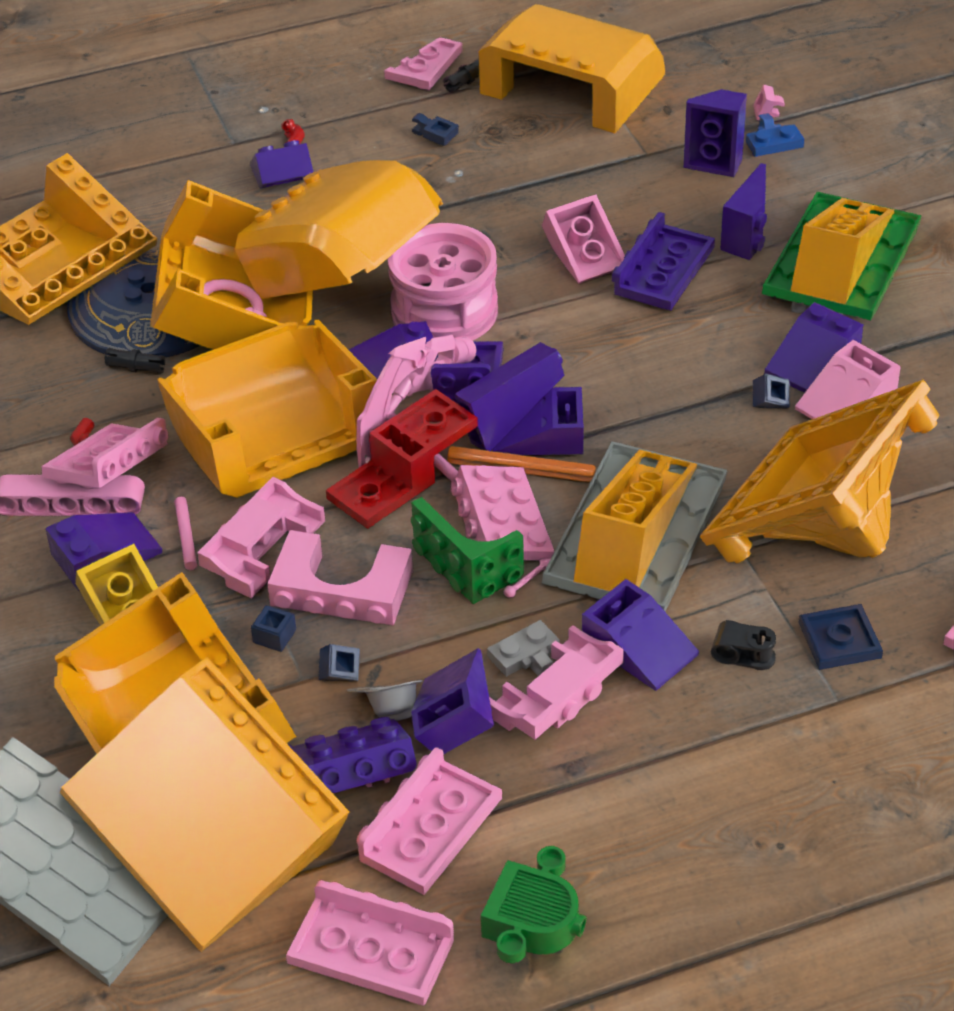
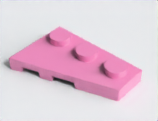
M440 37L419 49V54L412 59L406 57L400 61L401 65L395 69L389 67L384 70L385 79L415 86L419 89L430 90L461 54L462 43Z

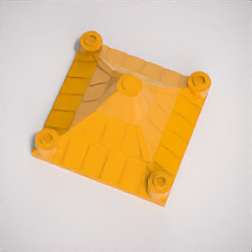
M923 379L790 427L702 532L700 538L706 546L714 545L726 562L734 561L736 564L744 561L751 554L752 542L749 540V537L763 535L764 538L815 541L816 544L857 557L869 556L874 558L880 555L886 549L885 544L889 539L891 492L889 487L902 446L900 438L908 426L912 432L924 434L931 431L938 424L936 420L939 417V412L927 397L931 389Z

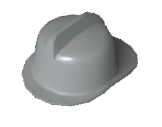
M422 680L394 686L347 689V692H365L374 713L379 718L389 717L399 721L412 717L411 711L416 701V684L421 683Z

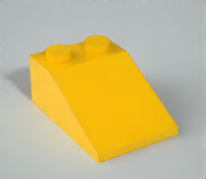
M135 544L76 571V585L100 625L158 588Z

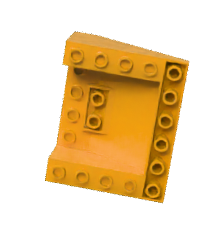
M66 153L46 165L44 200L0 226V311L30 325L155 247L158 238L78 162Z
M208 657L181 675L67 781L60 790V794L200 952L334 844L349 814L347 808Z

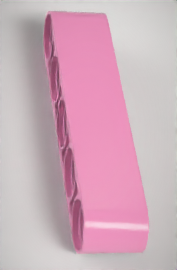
M3 475L0 477V514L7 516H73L134 512L136 515L141 510L145 484L136 476L120 475L100 489H85L78 484L57 483L53 479L43 478L42 475Z

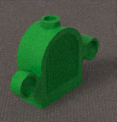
M547 846L538 852L537 869L507 860L481 913V937L497 942V955L506 963L521 961L525 957L526 952L542 955L558 952L567 947L575 936L581 937L584 932L587 916L579 914L578 896L573 886L567 880L560 877L566 868V857L563 850L556 846Z

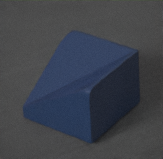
M768 374L754 379L753 407L789 408V379Z
M265 605L251 626L253 642L282 652L296 631L295 614Z
M334 644L321 648L319 680L359 681L360 648Z

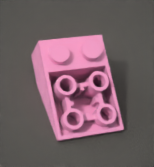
M852 340L834 354L795 405V410L814 419L898 389L901 366Z

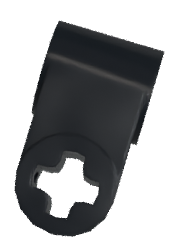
M726 620L719 624L710 651L711 656L723 664L767 670L776 662V654L773 650L776 644V635L774 631L767 627ZM762 636H765V641L762 645ZM759 653H760V661L757 660V655H759Z

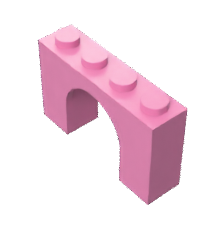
M293 530L289 531L268 581L270 606L394 626L413 573L412 549L381 544L373 567L364 578L351 584L333 585L323 582L315 576L322 559L320 535Z

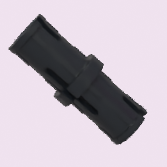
M479 58L467 66L466 64L460 66L458 71L445 77L443 82L445 83L444 87L446 90L454 92L464 84L469 85L473 83L475 78L479 76Z
M107 348L106 354H110V356H105L106 366L129 368L132 372L144 370L162 374L165 369L160 367V365L165 366L166 364L164 355L141 353L138 349L125 351Z

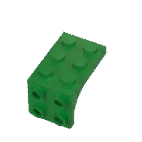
M420 497L411 502L412 517L410 520L413 526V548L418 555H423L431 563L433 569L438 574L441 573L450 582L456 592H461L472 604L492 596L500 589L517 582L523 576L524 541L523 534L518 530L493 541L471 540L461 535L424 498Z

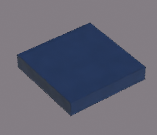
M862 604L799 615L798 623L819 670L882 658L883 649Z

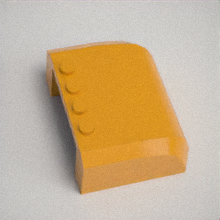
M535 4L512 17L479 50L480 94L503 100L514 88L513 63L515 61L593 84L592 127L616 133L665 75L663 56L650 35Z
M357 161L321 169L306 175L303 178L304 182L288 189V195L271 203L272 207L269 210H264L255 215V221L238 233L235 252L255 292L261 299L347 285L352 283L350 277L364 269L365 273H369L376 269L439 215L440 210L438 206L443 205V202L427 180L414 169L397 161Z
M187 180L165 222L161 235L150 322L151 327L204 347L217 349L284 323L297 322V327L307 326L312 319L313 290L262 299L263 312L267 317L246 310V308L252 307V304L238 293L220 290L214 291L209 295L204 294V284L217 279L234 280L254 290L235 252L238 233L254 222L255 215L264 210Z
M318 319L314 320L315 325L297 327V322L284 323L176 364L172 368L173 373L166 379H157L170 420L180 440L195 462L222 494L238 498L261 489L272 477L279 480L288 479L298 473L319 467L323 463L338 457H344L357 450V419L364 411L377 378Z
M183 572L55 655L57 676L54 677V687L96 754L181 675L206 657L286 743L297 737L274 698L259 678L256 680L216 625L200 596Z

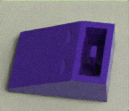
M553 387L493 448V451L517 455L583 454L582 387Z
M627 579L582 614V631L595 639L611 641L624 649L623 663L620 667L655 691L699 655V650L654 598Z
M479 648L430 675L423 681L411 715L415 738L432 751L437 747L443 750V754L494 727L482 653Z

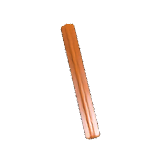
M451 446L447 454V461L450 464L523 467L525 474L590 483L596 473V466L592 464Z

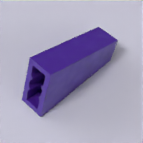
M539 342L454 394L457 404L478 417V427L468 433L470 442L481 450L491 451L565 376L561 365L563 359L558 350Z

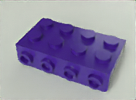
M658 212L654 219L649 220L643 234L638 235L633 248L626 252L620 266L614 268L612 273L614 295L671 311L714 249L715 238L666 225L665 213Z
M389 717L374 719L370 722V725L361 728L356 726L344 727L337 731L338 734L328 737L324 735L311 736L305 739V743L296 746L288 744L332 793L415 770L417 765L411 737L395 719H390Z

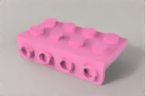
M156 418L142 428L111 423L42 465V477L53 479L61 484H78L85 489H100L167 445L168 431L166 429V421L163 418Z
M460 465L457 476L452 479L451 492L453 496H456L458 513L460 517H463L465 523L466 537L475 541H493L518 530L523 534L524 560L540 561V559L545 557L551 559L555 551L523 467Z
M435 747L429 755L422 757L416 771L410 778H405L401 782L394 797L389 802L383 803L372 823L361 829L357 837L359 860L425 895L502 799V789L444 761L443 750Z
M318 881L314 888L316 898L286 954L287 964L425 1006L454 942L453 922L440 913H429L412 908L403 902L396 903L379 898L370 892L362 893L352 890L337 882Z

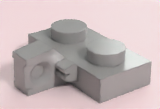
M539 620L488 647L487 657L506 677L522 668L527 669L529 667L537 676H540L553 664V661L549 658L551 644L555 640L560 643V639Z

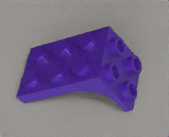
M503 341L474 342L476 355L468 363L433 364L431 367L433 390L437 389L457 403L454 394L502 366Z

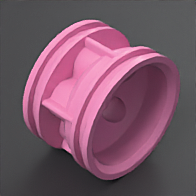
M435 223L423 227L388 258L389 279L394 287L390 300L391 316L394 325L426 321L433 338L453 334L454 339L467 337L472 341L489 331L498 315V297L495 283L497 256L496 249L491 240L480 231L465 225Z

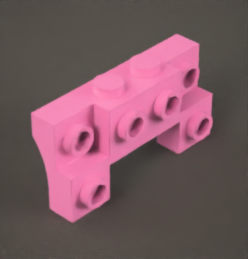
M272 477L197 552L199 566L224 577L226 587L252 599L270 579L269 565L258 560L287 531L293 530L314 534L325 522L324 507L303 498L284 481Z
M572 625L569 628V639L564 644H560L556 640L551 644V657L556 662L527 686V695L506 682L502 685L503 696L497 701L489 697L493 720L509 731L517 727L534 740L551 725L558 729L567 720L575 718L579 710L586 703L595 700L602 690V681L623 663L624 649L611 641L595 639Z

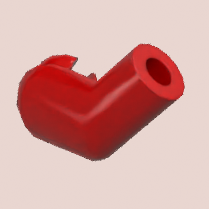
M292 119L285 120L281 128L285 131L284 134L288 138L286 143L298 140L299 144H301L305 136L303 129L298 124H295Z
M83 418L70 435V441L74 446L89 437V434L95 427L91 419Z

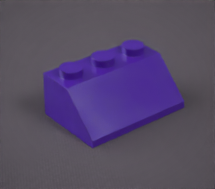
M720 89L687 100L683 168L735 177L743 159L747 94Z

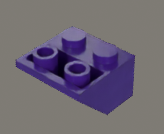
M296 140L284 143L283 148L274 149L273 146L259 148L258 153L254 154L250 162L259 188L300 181L306 175L314 172L307 143L299 144V141Z

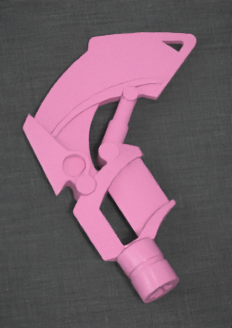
M453 334L432 338L426 343V337L400 345L388 353L391 357L379 375L364 411L357 419V457L359 467L371 460L369 433L394 416L395 409L406 396L409 397L415 392L429 389L430 392L433 391L431 367L433 364L468 363L474 359L476 346L470 338L461 337L454 339Z

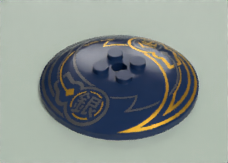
M151 248L68 300L67 312L70 326L75 335L84 344L93 350L109 356L110 354H106L107 348L125 351L138 349L141 353L164 355L165 358L188 352L200 346L150 326L160 248Z

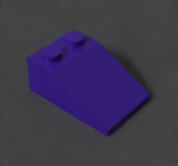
M761 163L723 205L720 250L750 260L757 251L760 252L765 243L763 227L767 221V214H765L766 164Z
M814 302L797 318L766 366L764 374L789 379V386L805 393L835 353L852 340L861 344L864 324Z
M426 321L398 324L349 349V351L378 379L391 357L388 353L394 348L426 337L427 343L433 336Z
M134 512L73 515L45 528L51 555L78 591L80 590L76 585L77 570L123 548L135 544L143 561L163 553L161 546Z

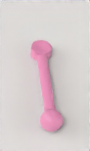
M546 557L540 559L539 566L513 586H506L504 595L508 598L514 597L520 587L542 570L545 571L551 559Z

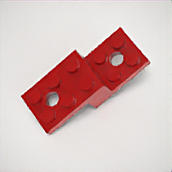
M437 389L433 390L369 433L371 460L326 489V499L369 529L435 483L434 456L478 427V417ZM364 493H367V494H374V495H372V496H365V495H363V494H364Z

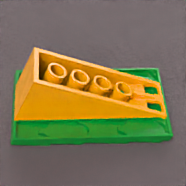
M817 191L764 282L761 294L772 297L776 296V298L800 304L802 302L804 305L809 306L815 302L837 313L854 317L859 316V318L871 321L893 280L896 270L907 253V249L920 225L922 215Z

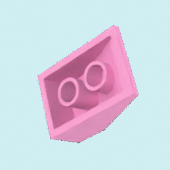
M596 194L546 211L542 223L544 232L552 249L578 284L612 273L616 266H620L625 254Z

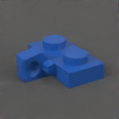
M769 113L759 115L760 121L757 132L746 134V144L755 157L804 147V137L795 124L781 127V124H774V119Z

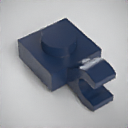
M417 113L412 118L413 122L418 123L412 129L414 134L423 135V138L442 146L451 141L459 131L458 124L438 116L432 120L422 113Z

